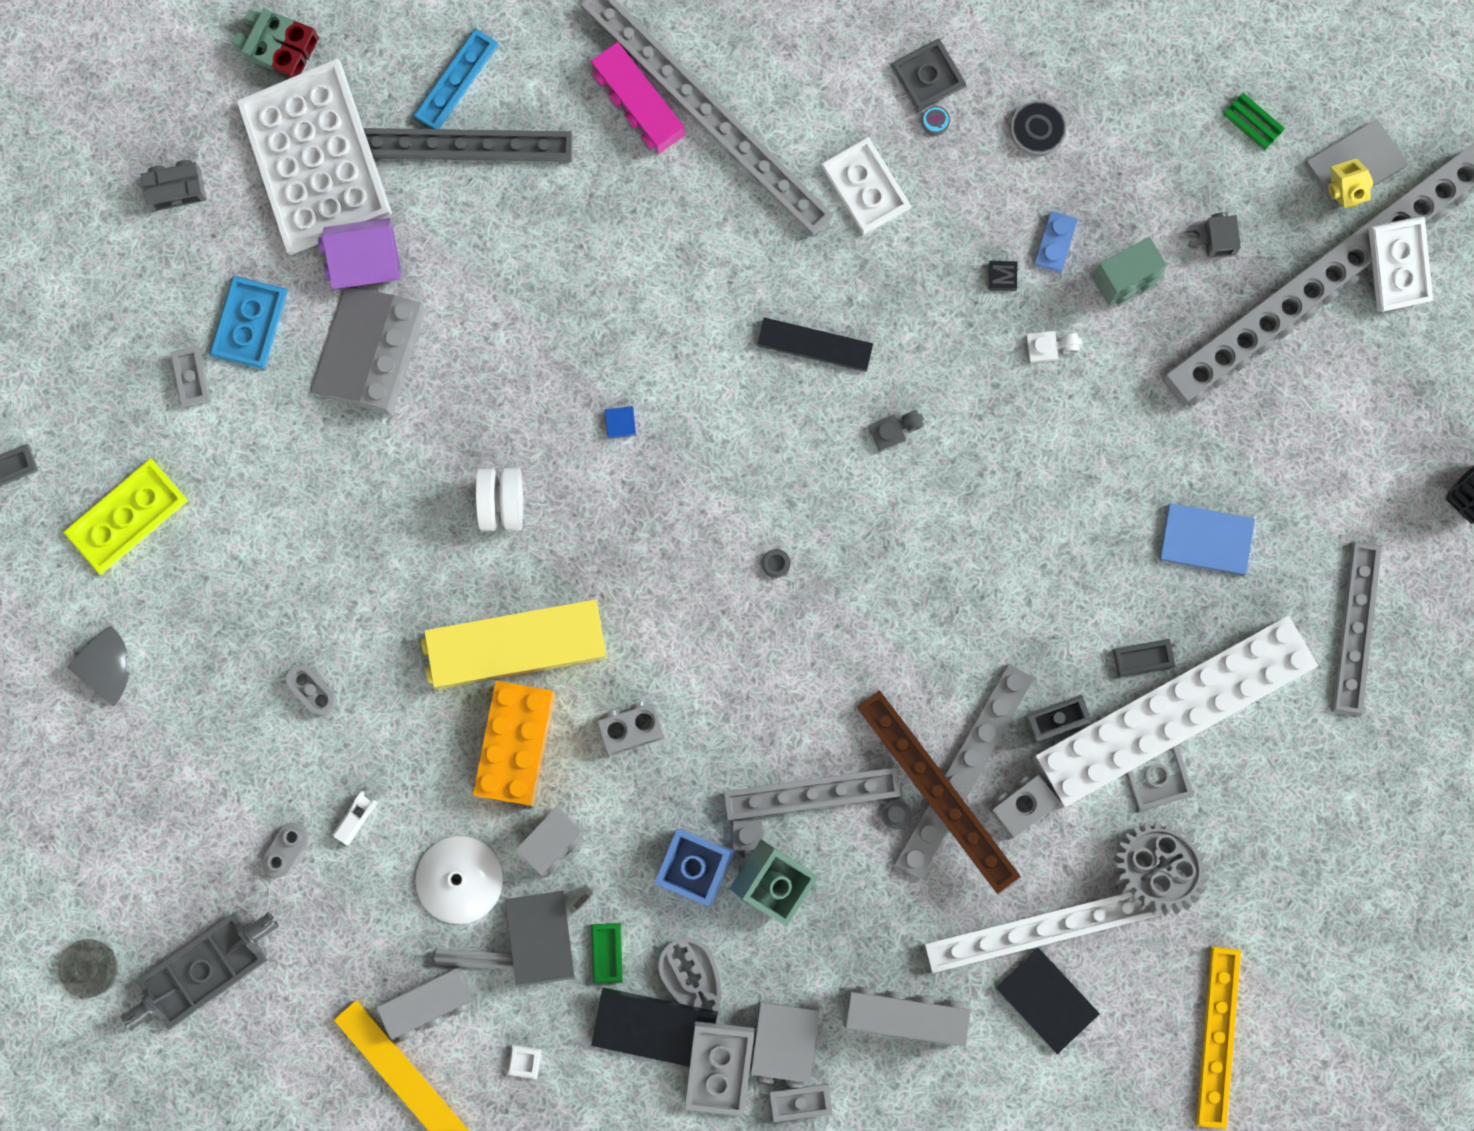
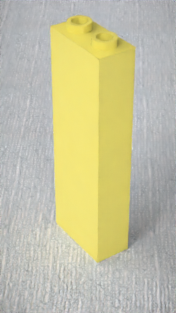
M596 600L424 630L426 638L421 639L424 656L429 655L430 666L426 667L427 680L429 684L433 683L434 688L437 690L607 659Z

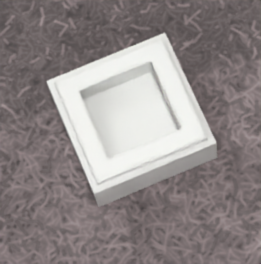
M512 1045L508 1075L537 1079L542 1049Z

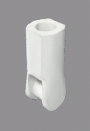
M363 791L360 792L332 836L349 846L377 805V801L369 800L365 797ZM357 806L365 810L361 818L353 813Z

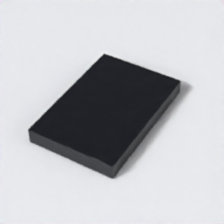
M1039 948L996 987L999 993L1057 1055L1100 1015L1094 1006Z

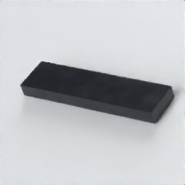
M764 317L757 346L867 372L874 343Z

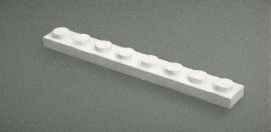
M1129 892L927 943L924 946L931 973L1160 916L1158 910L1153 915L1149 905L1141 910V901L1137 900L1131 903L1130 900L1133 894Z

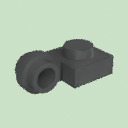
M913 410L902 416L903 422L900 424L893 414L869 425V431L879 451L883 452L905 442L906 438L902 430L907 428L908 432L911 433L924 426L922 422L924 420L923 415L919 414L917 410Z

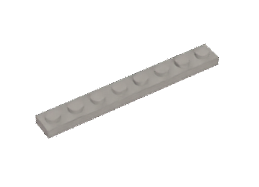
M1008 664L945 775L964 801L1034 677L1011 664ZM930 805L926 808L895 863L897 867L918 879H921L948 831V828Z

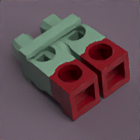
M263 8L262 12L249 9L244 18V24L251 28L252 31L249 36L238 32L232 41V45L245 56L247 61L277 73L288 80L302 74L307 64L305 58L309 60L319 40V36L314 28L272 13Z

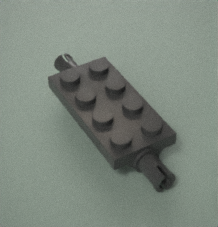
M233 912L139 978L136 982L141 988L144 997L141 998L142 1002L121 1015L123 1022L129 1021L125 1026L132 1031L149 1017L157 1016L162 1020L166 1028L171 1030L266 963L268 959L258 946V941L279 927L277 921H273V915L267 912L247 927L238 914Z

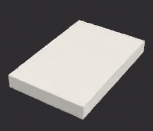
M869 137L820 164V167L862 235L869 233L911 209L909 201Z
M1418 216L1368 227L1377 311L1384 312L1433 301L1425 217Z

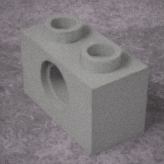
M1030 774L1015 784L1018 787L1016 792L1010 796L1005 792L993 801L996 807L991 810V813L1011 839L1015 838L1061 803L1040 775L1034 778ZM1020 796L1028 798L1031 803L1030 810L1026 813L1020 812L1016 807V800Z

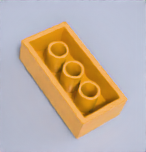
M495 681L473 792L474 796L534 807L555 699L554 691Z

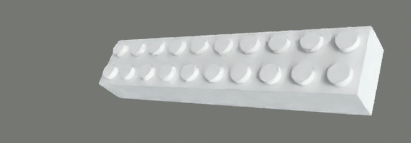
M1288 615L1039 753L1032 759L1048 787L1061 802L1059 806L1062 809L1318 667V664Z

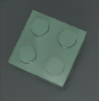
M1149 236L1101 262L1093 276V280L1108 306L1115 303L1118 306H1122L1133 299L1132 294L1141 290L1143 293H1146L1158 285L1157 281L1163 277L1162 273L1167 265Z
M761 839L729 889L744 901L783 925L788 926L819 876Z

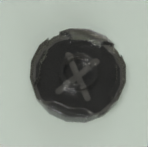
M82 939L75 942L63 952L58 963V976L66 987L65 989L70 994L80 998L96 997L105 993L113 985L118 974V961L114 951L106 943L96 939Z

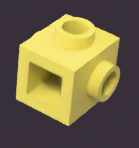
M1357 158L1330 167L1331 183L1329 184V192L1333 200L1336 199L1344 208L1355 207L1362 202L1371 200L1370 188L1373 187V180L1369 170Z

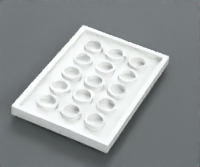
M338 59L237 101L286 252L289 255H294L318 245V237H322L324 227L377 220L392 214L342 64Z

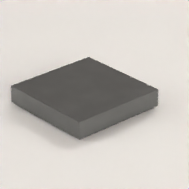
M939 38L891 63L892 70L917 112L966 87V82Z

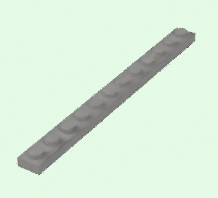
M584 0L581 3V8L615 42H619L626 53L812 236L833 218V214L616 0Z

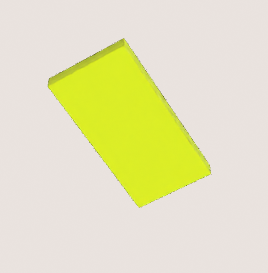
M150 458L63 533L96 572L102 575L188 502V500L155 461Z

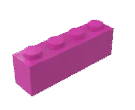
M616 42L591 60L593 69L591 75L600 87L603 84L609 90L607 95L616 108L619 106L623 108L626 112L624 115L625 120L632 129L637 127L643 135L640 138L649 150L654 148L659 155L685 136L683 124L619 42Z

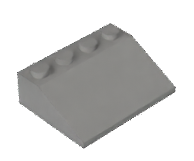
M345 287L311 393L392 416L426 310L422 303L392 294Z

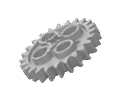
M1159 821L1154 823L1152 829L1147 822L1142 825L1141 830L1138 827H1134L1130 832L1131 835L1127 833L1124 836L1123 842H1120L1116 848L1120 853H1117L1113 858L1115 862L1119 863L1115 866L1113 872L1122 874L1116 880V883H1125L1126 885L1122 894L1131 892L1133 896L1130 902L1134 903L1140 900L1141 910L1145 909L1147 905L1151 906L1153 915L1159 908H1161L1164 916L1169 914L1171 908L1176 915L1180 913L1182 907L1188 910L1193 905L1192 902L1196 903L1201 898L1200 894L1207 888L1204 884L1210 877L1204 874L1209 865L1201 863L1206 857V853H1197L1196 851L1201 844H1191L1189 842L1192 834H1188L1185 837L1181 836L1182 827H1179L1175 832L1171 831V823L1169 822L1164 829H1161ZM1159 845L1166 847L1169 853L1161 851ZM1178 855L1181 856V859L1172 862L1167 869L1162 868L1148 880H1141V878L1151 874L1156 867L1161 868L1172 858ZM1136 859L1142 860L1146 867L1140 866ZM1176 869L1182 870L1185 873L1186 878L1180 876L1177 873ZM1153 883L1161 885L1164 892L1157 890Z

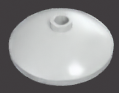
M466 836L449 837L434 844L423 855L416 872V890L422 905L437 919L451 924H466L485 916L497 903L503 886V872L495 853L483 842ZM455 874H459L462 877V882L459 885L452 883V877Z

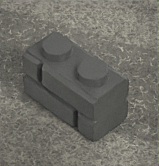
M191 160L178 161L174 167L169 168L153 166L148 169V172L140 174L145 203L152 212L207 200L201 168L196 162L192 163Z
M1082 694L1024 716V721L1033 744L1092 722Z

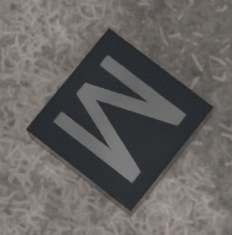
M989 261L988 290L1017 291L1018 261Z

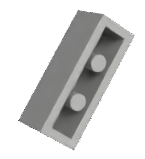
M456 968L376 1008L390 1039L393 1040L399 1037L400 1041L403 1042L417 1035L416 1028L426 1024L427 1029H430L444 1022L442 1016L451 1011L456 1016L469 1010V1003L475 999L461 968Z

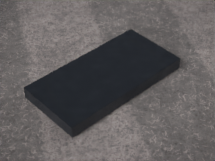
M603 987L591 1046L690 1067L695 1022L716 1024L718 1011Z

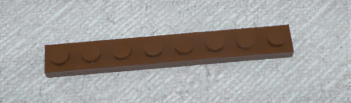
M879 690L857 706V709L996 894L999 895L1021 878L1020 874L883 693Z

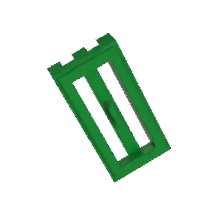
M1242 93L1223 114L1264 151L1285 129L1245 93ZM1241 103H1243L1247 108H1249L1254 114H1256L1275 132H1272L1267 126H1265L1260 120H1258L1253 114H1251L1246 108H1244L1241 105ZM1233 111H1238L1269 139L1266 141Z

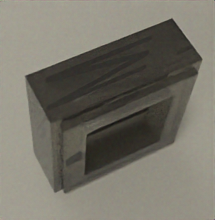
M584 885L564 906L571 913H576L594 895V891L588 885Z

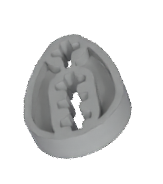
M681 938L668 944L662 951L658 963L660 977L668 991L680 1004L694 1007L702 1005L699 991H701L708 1001L712 999L715 1001L712 1010L719 1012L721 1002L720 977L717 965L708 947L693 938ZM678 944L680 948H687L688 952L684 954L687 961L693 960L695 964L691 967L694 974L700 973L702 977L698 980L699 986L697 988L692 984L687 986L685 980L689 977L686 971H679L678 967L682 965L680 959L672 958L671 954L675 952L673 946Z

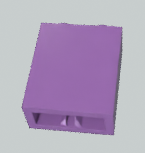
M391 218L324 227L322 237H318L320 253L326 255L327 264H324L325 278L327 281L331 280L333 289L400 280L401 266Z

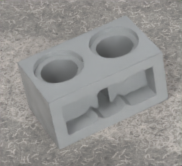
M642 701L630 705V711L620 714L618 709L603 714V719L599 720L598 724L609 756L665 739L653 703L648 705L647 701ZM642 715H648L652 718V725L647 730H640L636 726L637 719ZM614 724L624 726V735L619 739H612L609 736V729Z

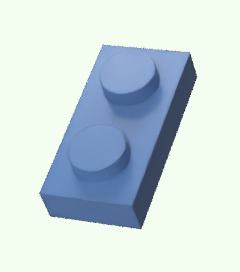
M1054 211L1050 212L1034 265L1059 273L1062 272L1078 221L1077 218Z

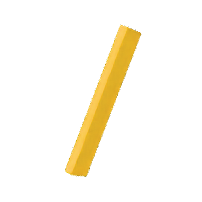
M1210 947L1196 1126L1227 1129L1241 950Z
M355 1000L334 1019L336 1024L428 1131H470L358 1000Z

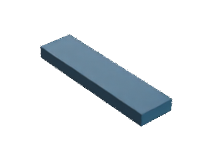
M475 28L413 115V119L428 129H440L498 47V42Z

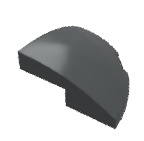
M109 626L67 666L76 676L113 706L117 704L123 695L129 678V673L126 672L128 652L125 643L118 632L112 626Z

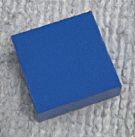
M633 406L605 409L608 439L636 436Z

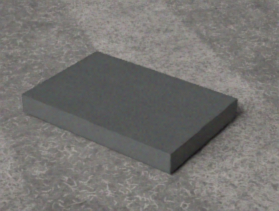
M564 891L505 899L516 988L575 979Z

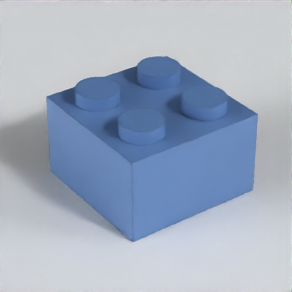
M678 828L654 884L705 906H712L716 901L736 851L684 828Z

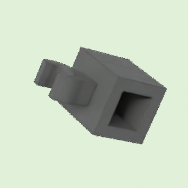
M1225 212L1215 213L1207 219L1204 229L1197 224L1190 225L1186 229V233H1196L1198 235V240H1190L1188 247L1197 248L1206 245L1208 257L1236 255L1241 248L1237 215L1228 216V213Z

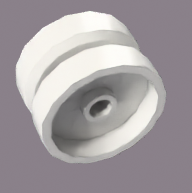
M520 467L505 468L501 473L500 486L498 474L494 468L478 469L476 510L480 531H495L499 525L500 513L502 524L506 531L522 529L523 484Z

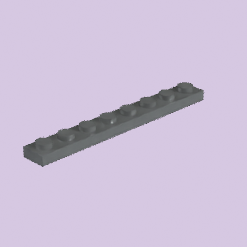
M363 128L374 159L572 162V131Z

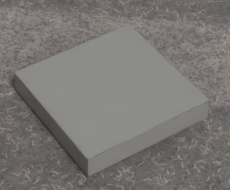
M1178 745L1172 747L1180 772L1169 775V771L1165 766L1154 764L1147 769L1145 774L1148 784L1138 788L1132 770L1126 773L1138 812L1194 796ZM1155 767L1163 769L1166 777L1152 782L1149 778L1150 771Z

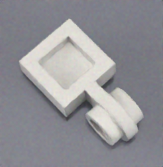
M1055 331L1026 335L1029 363L1057 361L1059 359L1057 349H1063V354L1080 352V347L1082 346V340L1078 338L1076 333L1062 335L1060 342H1056Z

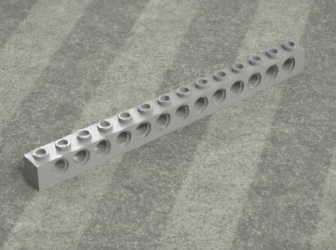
M1474 143L1168 373L1163 382L1183 407L1190 402L1194 406L1207 396L1205 391L1212 385L1217 389L1229 379L1227 374L1233 369H1236L1237 372L1244 369L1252 362L1249 359L1250 356L1256 352L1262 355L1274 345L1271 341L1278 335L1283 339L1296 329L1293 324L1299 319H1302L1304 322L1318 312L1315 308L1322 302L1328 305L1340 295L1337 291L1344 285L1349 289L1362 278L1359 274L1365 269H1368L1369 272L1373 271L1368 227L1418 216L1425 217V224L1431 219L1436 223L1449 213L1447 210L1448 206L1452 203L1459 206L1471 196L1468 191L1474 188ZM1457 173L1464 174L1467 178V182L1461 181L1458 178ZM1435 189L1442 190L1446 198L1438 197ZM1413 206L1421 207L1424 215L1417 214ZM1348 255L1357 257L1359 265L1350 263ZM1327 271L1333 272L1337 276L1336 282L1330 281L1326 277ZM1304 288L1312 289L1315 293V298L1307 297L1304 293ZM1283 304L1291 306L1294 314H1285L1281 306ZM1259 322H1268L1271 325L1272 331L1266 332L1262 330ZM1237 338H1245L1249 342L1250 348L1240 347ZM1215 355H1224L1228 364H1218L1215 360ZM1193 372H1202L1206 378L1205 382L1196 381L1193 377Z

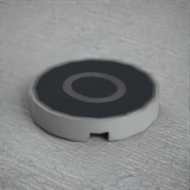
M1032 101L1024 104L1016 111L1011 121L1012 139L1014 144L1028 155H1048L1061 146L1066 135L1067 123L1063 113L1055 105L1046 101Z

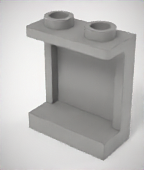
M761 1002L751 1075L757 1076L756 1081L774 1083V1078L784 1079L787 1086L803 1088L804 1082L810 1083L819 1010Z

